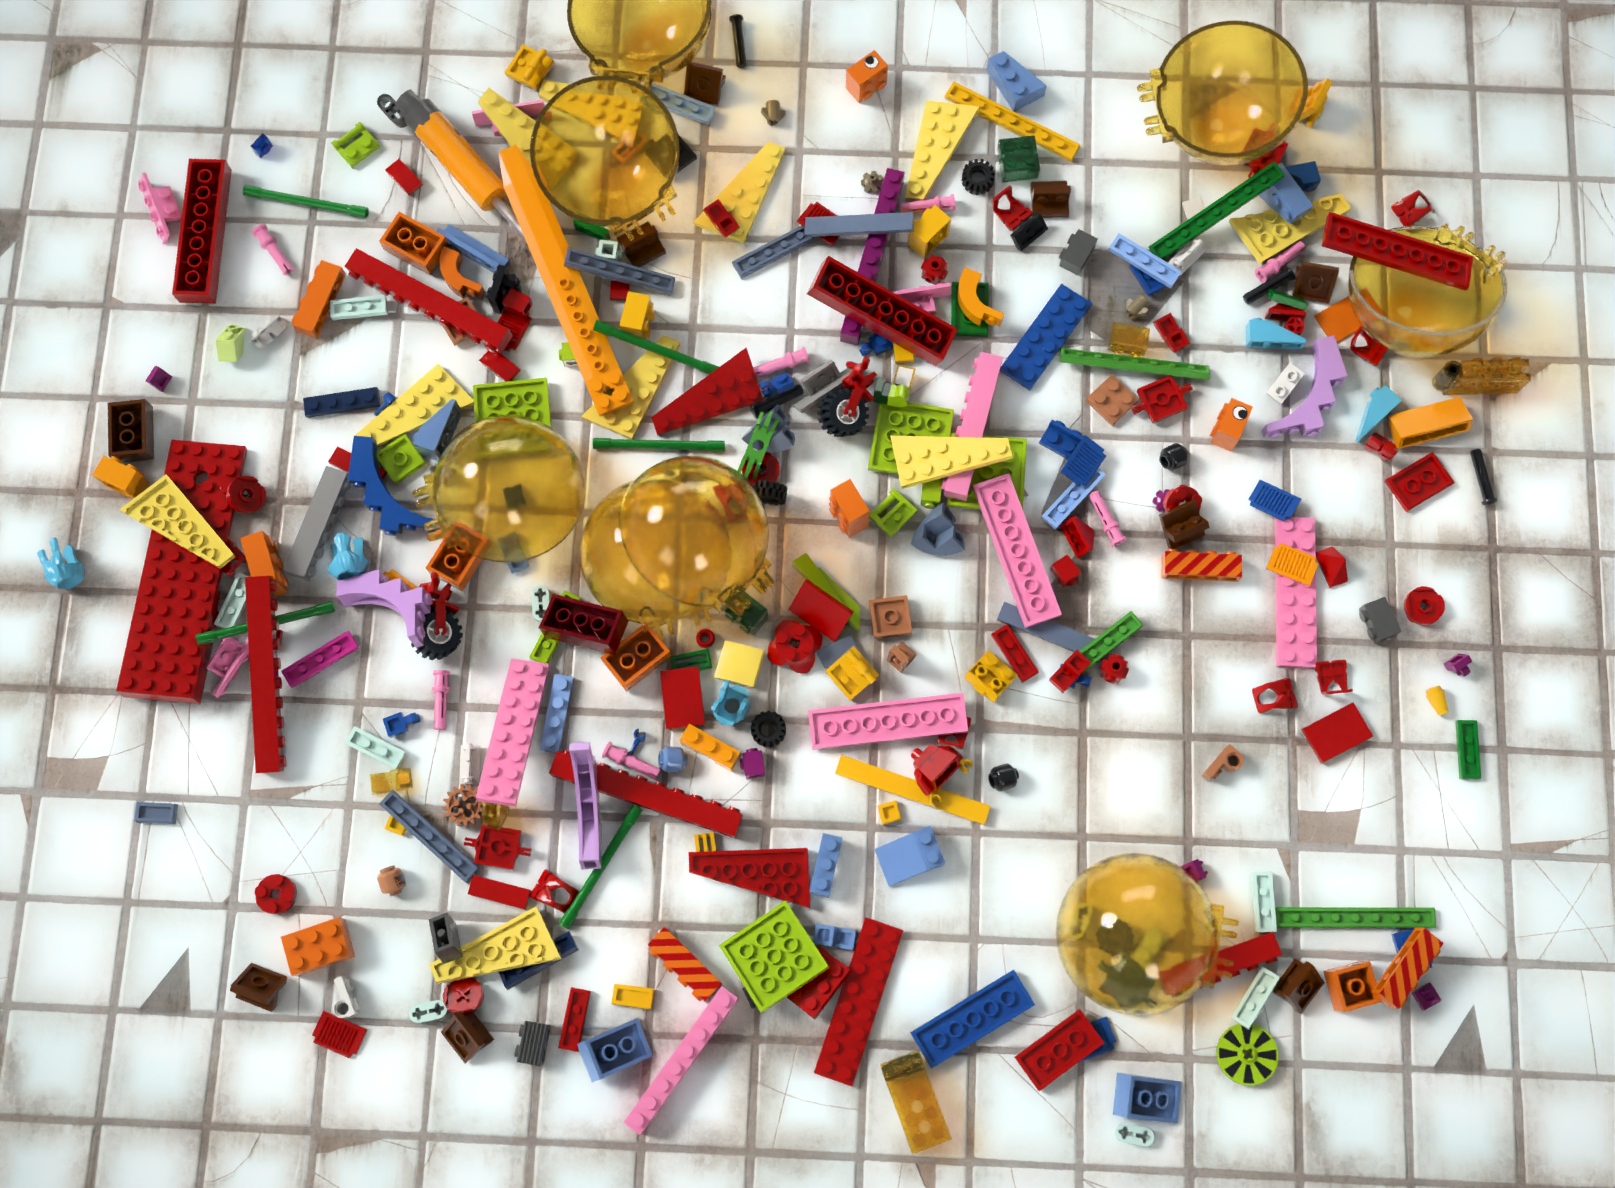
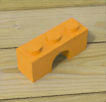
M691 724L687 726L679 740L683 746L707 756L730 772L733 771L741 757L740 751Z

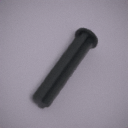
M735 14L729 17V21L732 22L736 65L738 68L746 67V57L742 30L743 16Z
M1289 267L1285 268L1284 272L1244 294V302L1251 304L1268 294L1270 289L1274 290L1290 280L1294 281V272Z
M797 384L791 390L774 395L754 406L749 405L754 418L757 419L760 412L765 413L777 404H784L802 395L803 388L800 384Z
M1474 449L1470 451L1483 498L1481 503L1482 505L1493 504L1498 500L1494 498L1482 452L1480 449Z

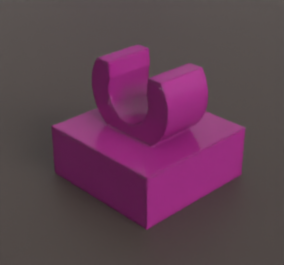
M154 366L146 382L158 391L163 392L172 376L160 367Z
M1458 653L1445 662L1444 666L1447 670L1456 672L1458 676L1462 674L1465 677L1471 673L1467 665L1473 661L1469 655Z
M1196 859L1181 866L1188 885L1206 878L1208 872L1203 871L1201 866L1203 861Z
M1431 982L1411 992L1422 1011L1442 1001Z

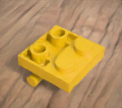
M522 44L506 69L505 75L537 91L553 66L554 60L546 56L547 51L541 48L538 52Z
M1327 78L1317 82L1313 87L1307 88L1302 94V101L1294 109L1295 114L1292 119L1298 123L1310 116L1306 125L1313 127L1316 119L1320 118L1324 110V104L1328 99L1326 94L1333 82Z
M852 646L824 671L850 701L879 676L855 646Z
M988 650L966 673L964 678L974 686L973 689L979 694L985 695L995 703L1004 690L1016 679L1018 674Z

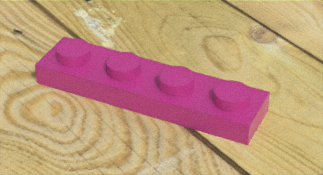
M347 631L281 672L289 686L294 688L359 649V646L351 632Z

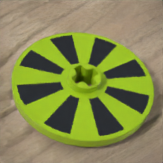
M1240 1024L1230 1027L1221 1035L1216 1048V1057L1220 1069L1227 1078L1240 1085L1255 1086L1267 1081L1273 1075L1278 1065V1048L1274 1039L1265 1029L1255 1024H1252L1249 1030ZM1249 1049L1251 1051L1250 1055L1252 1056V1059H1244L1243 1057L1245 1054L1243 1053V1050L1247 1051Z

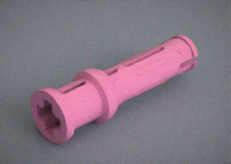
M951 194L948 197L939 198V196H935L934 199L900 203V213L924 212L928 208L931 209L934 205L941 210L952 209L954 211L955 197L954 194Z
M265 224L255 227L252 234L261 242L260 246L269 252L284 275H289L286 267L292 273L294 268L276 245V238L267 231L268 227Z
M1298 241L1277 258L1269 259L1264 266L1256 268L1255 275L1258 280L1265 283L1271 275L1279 273L1285 264L1306 251L1304 243Z
M805 347L793 353L788 352L785 354V357L753 367L756 378L787 367L795 368V365L804 362L809 363Z
M1100 491L1091 493L1088 497L1104 525L1103 531L1109 536L1111 546L1115 547L1124 543L1127 538L1120 531V524L1114 521Z
M434 670V687H432V691L435 693L433 729L445 730L447 693L450 691V687H448L450 671Z
M610 741L602 754L603 758L607 757L617 762L619 766L624 764L654 780L658 778L661 771L660 768L628 754L627 749L624 748L622 750L612 745Z

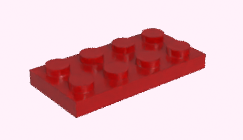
M1078 1009L1014 1058L1036 1089L1041 1091L1104 1044V1041L1082 1011Z

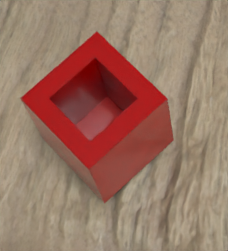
M512 288L502 298L504 310L523 320L533 306L529 296Z
M1068 554L1053 563L1050 568L1062 587L1066 585L1072 586L1079 581L1078 577L1081 572Z

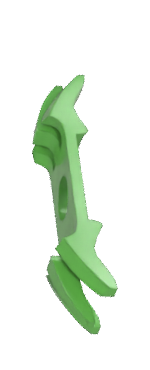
M772 411L769 412L762 427H760L764 412H760L748 447L737 470V473L740 474L746 460H748L743 478L747 480L754 463L757 465L752 479L756 480L762 460L780 420L776 418L771 430H768L773 415ZM756 440H761L764 443V447L760 451L753 448V442Z

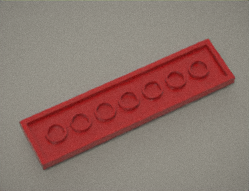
M1329 212L1327 215L1322 247L1464 291L1469 288L1474 256Z
M865 917L849 965V969L852 972L843 983L814 1070L815 1074L852 1087L903 930Z

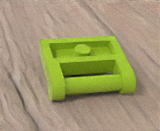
M361 122L355 124L356 127L340 139L331 142L334 149L351 168L380 148L378 142ZM361 132V137H359L345 149L342 148L344 144H346L348 141H350L352 138H354Z
M894 488L881 504L873 511H870L869 519L876 523L890 538L918 511ZM894 500H897L899 503L881 519L879 515Z

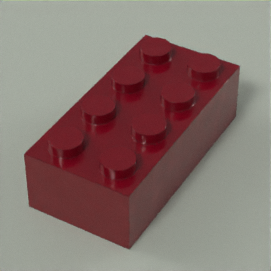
M553 594L539 629L545 638L615 655L629 620L622 610Z

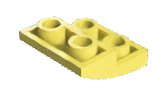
M725 641L714 677L724 681L730 680V682H734L737 685L754 688L765 651Z

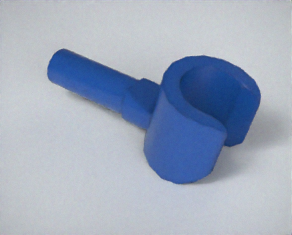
M389 392L383 396L385 403L374 413L376 416L396 400L393 394Z
M639 729L634 731L635 740L628 753L632 756L639 743L643 742L646 738L645 732L642 737L636 736Z

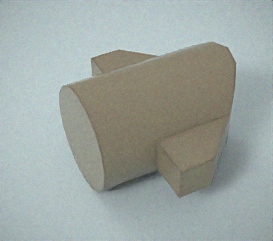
M769 100L766 102V108H761V114L766 118L770 126H775L786 115V111L780 110V102L777 100Z
M1139 295L1134 301L1131 299L1126 301V310L1130 320L1146 316L1149 313L1147 307L1150 303L1144 296Z

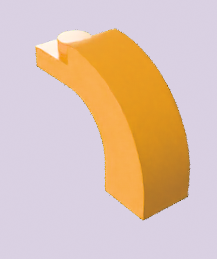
M965 267L958 286L960 308L969 320L979 326L984 320L991 326L1000 327L1004 313L984 305L977 297L976 290L981 281L982 274Z

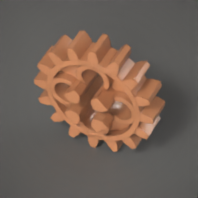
M461 784L460 789L454 786L453 793L447 792L449 799H443L447 805L443 806L442 809L448 811L445 817H451L450 823L456 822L458 827L463 823L465 827H468L469 822L476 825L475 819H482L480 813L486 812L482 806L487 803L476 801L474 804H470L471 799L476 798L478 788L472 791V785L469 784L465 788V785ZM459 794L463 795L462 800L467 803V809L472 811L471 817H466L467 811L462 808L463 804L457 800ZM458 807V813L453 814V809Z

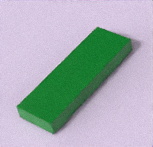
M1457 720L1455 724L1459 779L1479 780L1481 779L1477 720Z

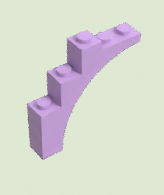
M1334 335L1316 339L1312 345L1314 378L1306 400L1293 413L1281 420L1266 424L1262 429L1264 438L1269 436L1270 438H1276L1281 436L1282 433L1294 434L1299 431L1302 436L1309 435V437L1320 434V431L1325 426L1320 412L1330 410L1336 402L1332 387L1342 385L1347 378Z
M380 569L337 581L336 596L345 607L358 604H375L393 609L403 616L407 637L416 648L423 646V637H425L423 622H425V614L431 613L432 604L431 595L423 587L410 590L409 585L405 584L401 578L389 581L388 577L384 576Z
M580 741L569 744L577 799L579 863L581 870L600 869L602 825L599 817L597 762L592 754L590 742Z

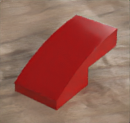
M400 159L385 169L387 174L409 196L423 186L422 182Z
M719 199L703 209L709 220L724 238L740 228L730 212H727Z
M1171 313L1153 322L1162 339L1173 353L1190 344L1183 329H1179Z
M488 350L479 360L482 365L493 371L497 377L505 382L512 381L521 371L514 363L497 351L492 353Z
M1076 650L1050 677L1049 681L1064 693L1088 668L1091 662Z

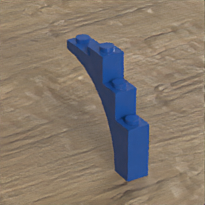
M354 436L348 481L355 487L364 488L366 485L363 504L370 511L380 512L382 509L379 529L388 536H396V533L402 534L403 526L404 529L416 531V528H423V531L434 533L435 530H441L442 523L439 520L413 513L400 505L392 497L383 483L378 469L376 456L377 441L373 437Z

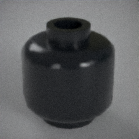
M1174 443L1162 449L1159 461L1165 469L1174 471L1186 465L1188 451L1179 443Z
M1008 763L993 767L988 775L990 786L999 792L1014 788L1017 784V779H1019L1017 769Z

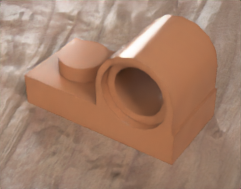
M901 642L898 646L894 645L890 649L887 661L901 673L914 660L917 654L904 642Z
M1229 744L1201 776L1207 781L1211 778L1216 779L1222 772L1220 767L1227 772H1235L1242 767L1244 763L1243 756ZM1229 757H1232L1236 760V766H1231L1229 764Z

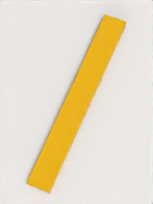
M954 81L945 95V99L954 104L979 106L978 116L1072 162L1080 148V144Z
M841 755L835 772L836 775L931 807L928 802L929 796H925L917 785L916 780ZM939 789L937 792L933 790L934 794H938L941 797V802L937 798H932V802L935 804V807L932 808L985 825L990 809L989 805L943 789Z

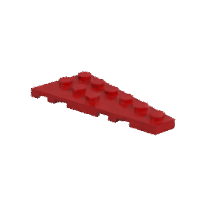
M747 347L652 416L657 435L764 401Z
M808 848L689 852V873L810 908Z

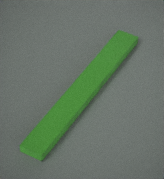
M1061 348L1060 362L1204 380L1210 379V369L1207 365Z
M1275 907L1277 928H1436L1435 908Z

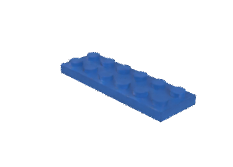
M1061 283L1002 364L1000 372L1030 391L1089 310L1092 303Z
M1013 969L913 1030L910 1034L932 1069L1035 1004Z

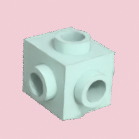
M600 240L599 248H596L595 255L615 261H622L623 251L620 250L617 241Z

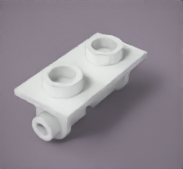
M1202 240L1190 241L1168 263L1182 271V275L1206 252L1202 248Z
M272 315L265 321L267 325L262 330L257 328L251 334L253 336L251 341L256 340L257 343L255 345L259 349L266 348L274 340L269 335L271 332L277 337L286 329L287 323L283 319L279 321V315L276 317Z
M472 743L461 745L459 784H479L481 745H473Z

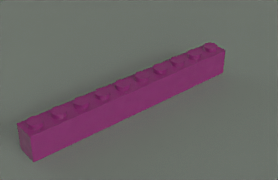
M887 168L874 214L896 212L904 184L905 172ZM890 233L868 234L858 273L874 282L877 280ZM845 316L840 332V341L858 346L863 325Z

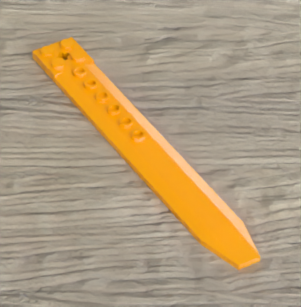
M516 145L499 151L503 187L599 417L634 403L606 335L593 330L595 322L599 318L579 270L564 267L569 246L538 173ZM607 388L615 390L612 392V396L604 394Z

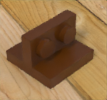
M688 61L684 95L701 102L718 105L721 88L726 80V75H723V69Z
M1067 181L1030 183L1032 217L1037 213L1041 214L1043 218L1069 217L1068 200L1071 189L1070 186H1067Z
M649 221L617 237L619 245L633 266L641 267L666 254L655 226H651Z
M1302 261L1300 266H1296V281L1292 296L1305 300L1329 303L1339 273V267Z
M1194 500L1159 514L1169 549H1175L1205 536L1204 530L1210 528L1208 521L1200 516L1197 503Z
M1294 959L1281 976L1273 993L1290 1003L1296 1012L1302 1014L1325 982L1311 963L1306 961L1303 964Z
M250 963L231 984L230 991L236 993L235 998L272 1012L276 1008L279 991L287 983V976Z
M459 1011L441 1031L442 1035L465 1064L494 1040L474 1012L464 1016Z

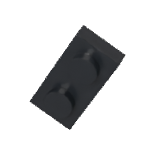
M1037 213L1010 236L1017 250L1022 251L1046 232L1048 227L1042 215Z

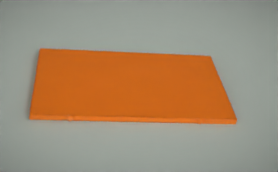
M1362 288L1313 317L1327 337L1334 335L1336 342H1339L1358 331L1363 322H1366L1367 326L1381 318L1382 314Z

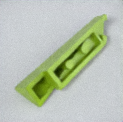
M807 553L793 560L792 567L805 580L808 579L854 611L848 624L858 633L860 631V606L820 567L817 568Z

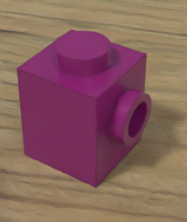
M758 748L747 749L746 753H742L743 758L739 759L740 769L745 770L746 779L764 777L765 769L762 750L758 751Z

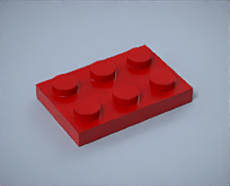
M821 946L818 947V951L828 964L829 969L787 996L790 1001L814 1020L852 972L851 969Z

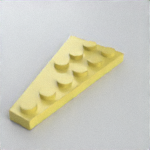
M1337 194L1312 201L1313 207L1308 214L1292 224H1289L1274 209L1255 215L1248 214L1241 218H1231L1229 223L1261 265L1324 227L1329 212L1344 215L1351 210V206L1342 194Z
M536 906L462 946L463 957L443 964L438 959L429 964L436 982L440 984L560 960L562 958Z

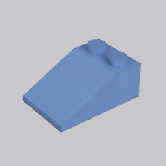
M451 399L415 433L413 444L421 456L443 462L463 413L455 399Z
M931 826L874 849L888 886L945 865V860Z
M638 1018L577 1044L592 1083L653 1056Z
M1117 1073L1113 1115L1132 1119L1178 1123L1182 1082Z

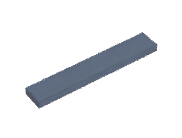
M914 213L806 217L804 235L806 237L914 232Z
M801 225L732 261V265L740 279L819 239V237H806L804 235L805 227Z
M569 247L567 249L564 267L665 295H672L675 277Z
M1007 602L1003 603L997 621L1072 652L1082 650L1094 640L1092 637L1050 620L1024 628L1017 607Z
M393 789L379 803L381 807L465 883L480 869Z

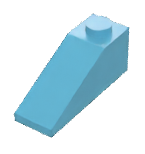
M1254 318L1249 320L1246 325V347L1302 350L1306 344L1305 338L1269 320Z
M1386 385L1381 389L1377 387L1370 394L1372 398L1366 405L1355 439L1356 442L1364 438L1402 401Z

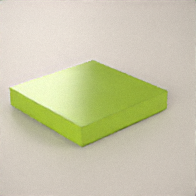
M406 434L376 453L378 461L395 485L427 465Z

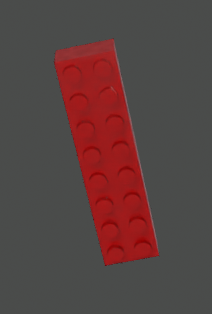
M189 159L172 289V295L179 303L216 304L232 172L225 159Z
M827 256L821 263L807 292V295L934 366H937L944 360L958 330L830 256Z

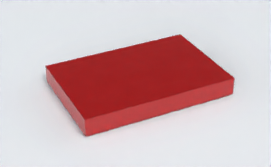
M1433 452L1384 481L1405 512L1455 483Z
M808 579L803 582L788 609L833 642L838 640L854 611Z
M699 666L660 671L666 729L687 727L689 724L693 726L705 725Z
M1354 702L1301 729L1321 764L1373 737Z

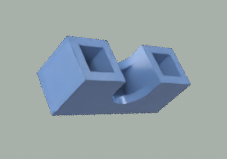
M823 833L810 894L829 898L842 837Z

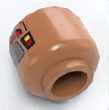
M395 865L381 869L380 874L377 876V881L383 894L389 893L390 896L400 894L402 892L401 889L406 885L402 870L395 868Z

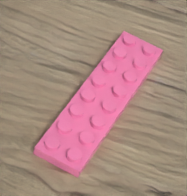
M1009 473L973 485L974 493L1024 628L1060 617L1062 613Z
M1291 517V519L1286 518L1285 521L1275 518V546L1278 547L1282 543L1316 557L1315 518ZM1316 571L1310 586L1276 573V667L1315 668V663L1317 662Z
M511 658L476 794V801L516 807L550 669L549 664Z
M964 693L808 710L813 750L968 732Z

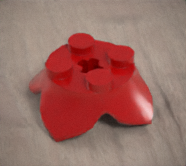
M783 620L776 627L775 637L768 646V660L775 665H788L796 673L807 674L814 666L815 652L822 645V634L814 627L802 625L798 621ZM792 641L800 643L796 649L794 646L790 647L789 645L792 644Z

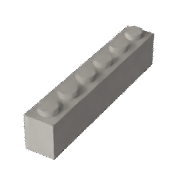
M328 466L325 467L283 568V571L288 575L310 581V578L315 575L317 561L323 555L324 544L330 538V530L337 521L339 508L344 504L345 493L352 485L348 481L347 472Z

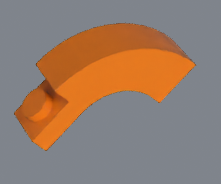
M443 246L439 264L448 287L461 298L467 294L473 298L479 297L483 299L486 294L483 285L460 275V266L463 262L460 253Z

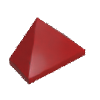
M1278 303L1269 308L1265 319L1288 321L1289 318L1297 316L1304 320L1306 312Z
M1073 516L1060 525L1077 559L1093 549L1094 530L1079 518Z
M1333 546L1316 552V559L1329 588L1348 581L1346 559Z

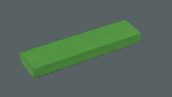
M1132 611L1079 651L1091 662L1083 673L1144 626Z

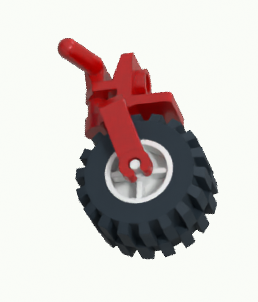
M864 357L862 363L859 364L848 361L846 367L852 370L842 380L843 389L829 392L827 396L821 399L823 403H819L818 407L821 409L817 411V415H820L821 419H818V421L823 423V430L828 429L827 433L829 435L834 434L835 437L851 436L857 434L856 432H860L863 430L862 427L866 426L867 422L865 419H869L866 411H869V407H866L865 403L872 402L875 399L866 388L873 384V378L877 375L875 372L862 374L869 366V357Z
M433 572L430 575L431 582L419 585V587H423L431 595L432 599L436 600H432L431 613L425 614L423 646L417 647L415 652L417 654L421 652V657L423 658L429 656V660L436 658L440 660L457 649V646L461 643L459 639L463 637V633L459 632L462 629V625L457 624L459 619L452 617L459 611L460 607L446 602L449 601L452 595L450 590L452 584L447 583L441 591L437 590L440 579L438 574Z

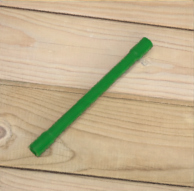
M244 185L243 187L244 196L276 200L367 218L369 214L368 207L266 190L250 185Z
M596 320L593 330L612 336L675 360L708 375L719 368V366L648 341L599 320Z
M593 438V449L724 452L725 441Z
M329 601L313 607L277 615L275 618L278 619L280 625L333 613L335 610L333 602ZM247 623L216 631L212 630L196 634L198 646L248 633Z
M634 804L631 806L623 823L601 856V868L593 869L558 924L569 930L590 892L630 828L643 810Z

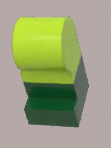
M878 378L874 389L873 397L875 399L873 402L895 407H905L910 396V389L904 385L896 386L885 383V379Z

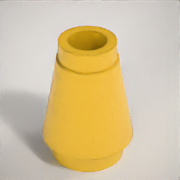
M1440 685L1425 690L1427 694L1425 697L1438 716L1449 712L1445 691Z

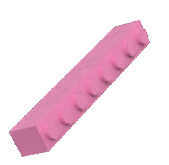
M981 352L980 357L975 358L973 369H976L975 375L971 374L969 386L972 387L970 392H966L964 403H967L966 409L961 411L960 420H963L961 426L957 427L955 437L983 438L1003 357ZM974 469L948 476V479L944 478L941 488L945 490L944 496L966 501Z
M721 986L623 1123L639 1135L643 1134L739 998Z

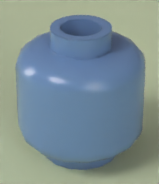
M666 746L662 751H659L658 766L662 767L663 771L680 772L683 766L687 765L688 756L684 754L681 747Z

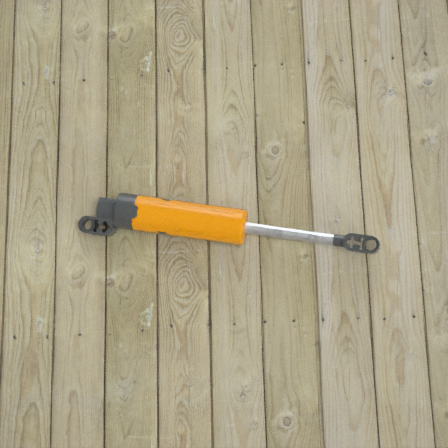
M411 89L405 91L398 98L397 102L389 94H381L377 99V105L397 127L404 128L408 126L429 151L437 157V160L482 211H490L496 208L526 242L514 211L504 201L507 194L503 187V181L467 140L460 135L430 99L420 100ZM390 102V105L385 107L386 103ZM396 112L400 116L399 119L394 115Z

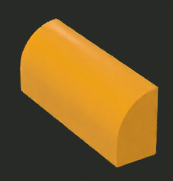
M1460 397L1388 416L1389 431L1397 449L1467 432L1470 430L1473 421L1472 416Z

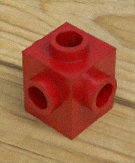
M931 254L929 259H925L921 265V278L933 285L939 284L948 274L947 262L940 256Z
M1117 654L1109 655L1107 660L1103 658L1099 668L1102 670L1100 677L1109 683L1118 684L1128 674L1129 668L1126 667L1128 661H1125L1124 657Z

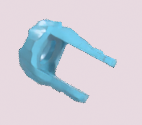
M337 533L334 537V543L330 546L334 559L328 566V573L338 581L364 574L369 567L370 562L363 555V538L353 539L354 552H352L350 536L345 533Z
M57 538L50 539L49 543L53 553L51 561L48 560L44 549L39 550L37 553L45 572L44 578L58 589L76 587L84 580V564L77 560L75 549L69 544L64 549L63 557L67 564H64Z
M730 680L724 681L720 689L719 699L711 706L716 720L725 726H732L734 723L744 720L751 707L750 693L740 685L729 686ZM731 698L736 699L740 703L738 711L733 714L728 713L724 707L725 702Z

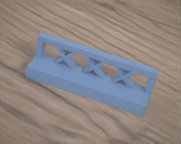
M450 224L445 230L438 228L436 231L446 237L450 245L449 247L493 273L495 270H498L499 265L507 267L510 264L509 259Z

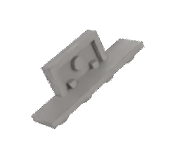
M830 359L800 379L808 395L794 403V408L801 413L806 412L813 405L822 401L821 399L827 396L829 392L840 390L843 386L842 380L851 373L852 369L846 368L839 373L834 361Z

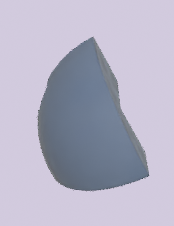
M777 404L770 410L773 412L768 430H771L776 418L780 420L766 450L769 453L787 450L795 442L794 433L788 428L790 422ZM769 412L763 416L760 427L763 426ZM756 424L742 437V440L749 444ZM761 440L753 442V448L759 451L763 449L764 443Z
M943 502L924 518L916 529L911 541L915 548L931 555L947 556L965 550L963 534L956 529L954 524L956 518Z

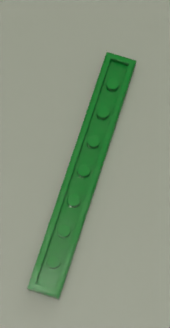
M1272 162L1150 245V251L1164 260L1285 178V175L1276 162Z

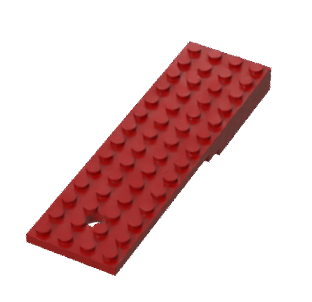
M171 440L164 475H168L215 533L228 546L235 510L229 507L226 491L231 481L242 476L247 454L246 446ZM202 473L208 474V480L202 484L196 483L197 476ZM151 530L116 692L125 698L200 705L208 670L205 666L210 660L213 642L198 646L196 634L212 630L216 631L214 622L219 614L217 608L221 592L218 589L223 567L220 569L154 530Z

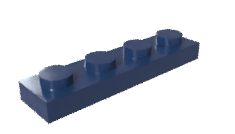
M378 387L303 398L304 412L307 418L381 407Z
M569 931L553 940L562 959L579 950ZM560 960L500 971L499 975L505 988L509 990Z

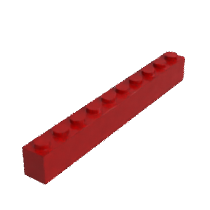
M357 248L345 264V268L349 271L348 275L352 278L364 280L363 283L367 286L379 288L378 291L382 294L394 296L393 299L397 302L409 304V308L416 312L419 310L424 312V315L431 320L434 318L440 320L439 323L442 326L454 328V331L460 336H469V339L475 344L479 345L482 343L492 353L497 351L502 354L513 337L510 330Z
M273 576L245 577L256 773L284 771L287 761L286 756L283 755V748L285 747V736H282L284 717L281 716L283 698L280 697L279 690L282 689V679L279 677L278 669H281V660L277 654V650L280 649V640L276 636V630H279V621L275 618L278 602L277 599H274L277 583L276 580H273Z
M563 750L562 753L557 751L549 774L555 778L575 784L570 752ZM600 762L597 765L598 792L736 839L743 819V814L740 813L739 809L729 806V809L723 808L721 803L711 800L710 803L703 801V797L692 794V796L685 795V791L675 787L673 790L665 788L666 785L661 782L655 781L653 784L647 782L648 779L643 776L637 775L636 778L629 776V772L618 769V771L611 770V766Z

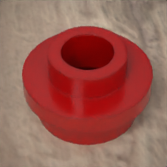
M702 629L696 635V642L702 648H709L715 642V635L709 629ZM704 636H708L709 641L704 642L702 641V638Z

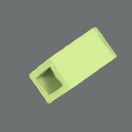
M235 324L229 325L216 339L218 361L237 362L243 355L245 327H239Z

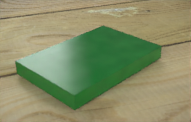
M952 282L951 325L958 329L955 336L988 337V324L986 321L983 320L979 326L969 320L963 313L958 302L959 282ZM979 283L976 294L981 303L988 306L989 283Z

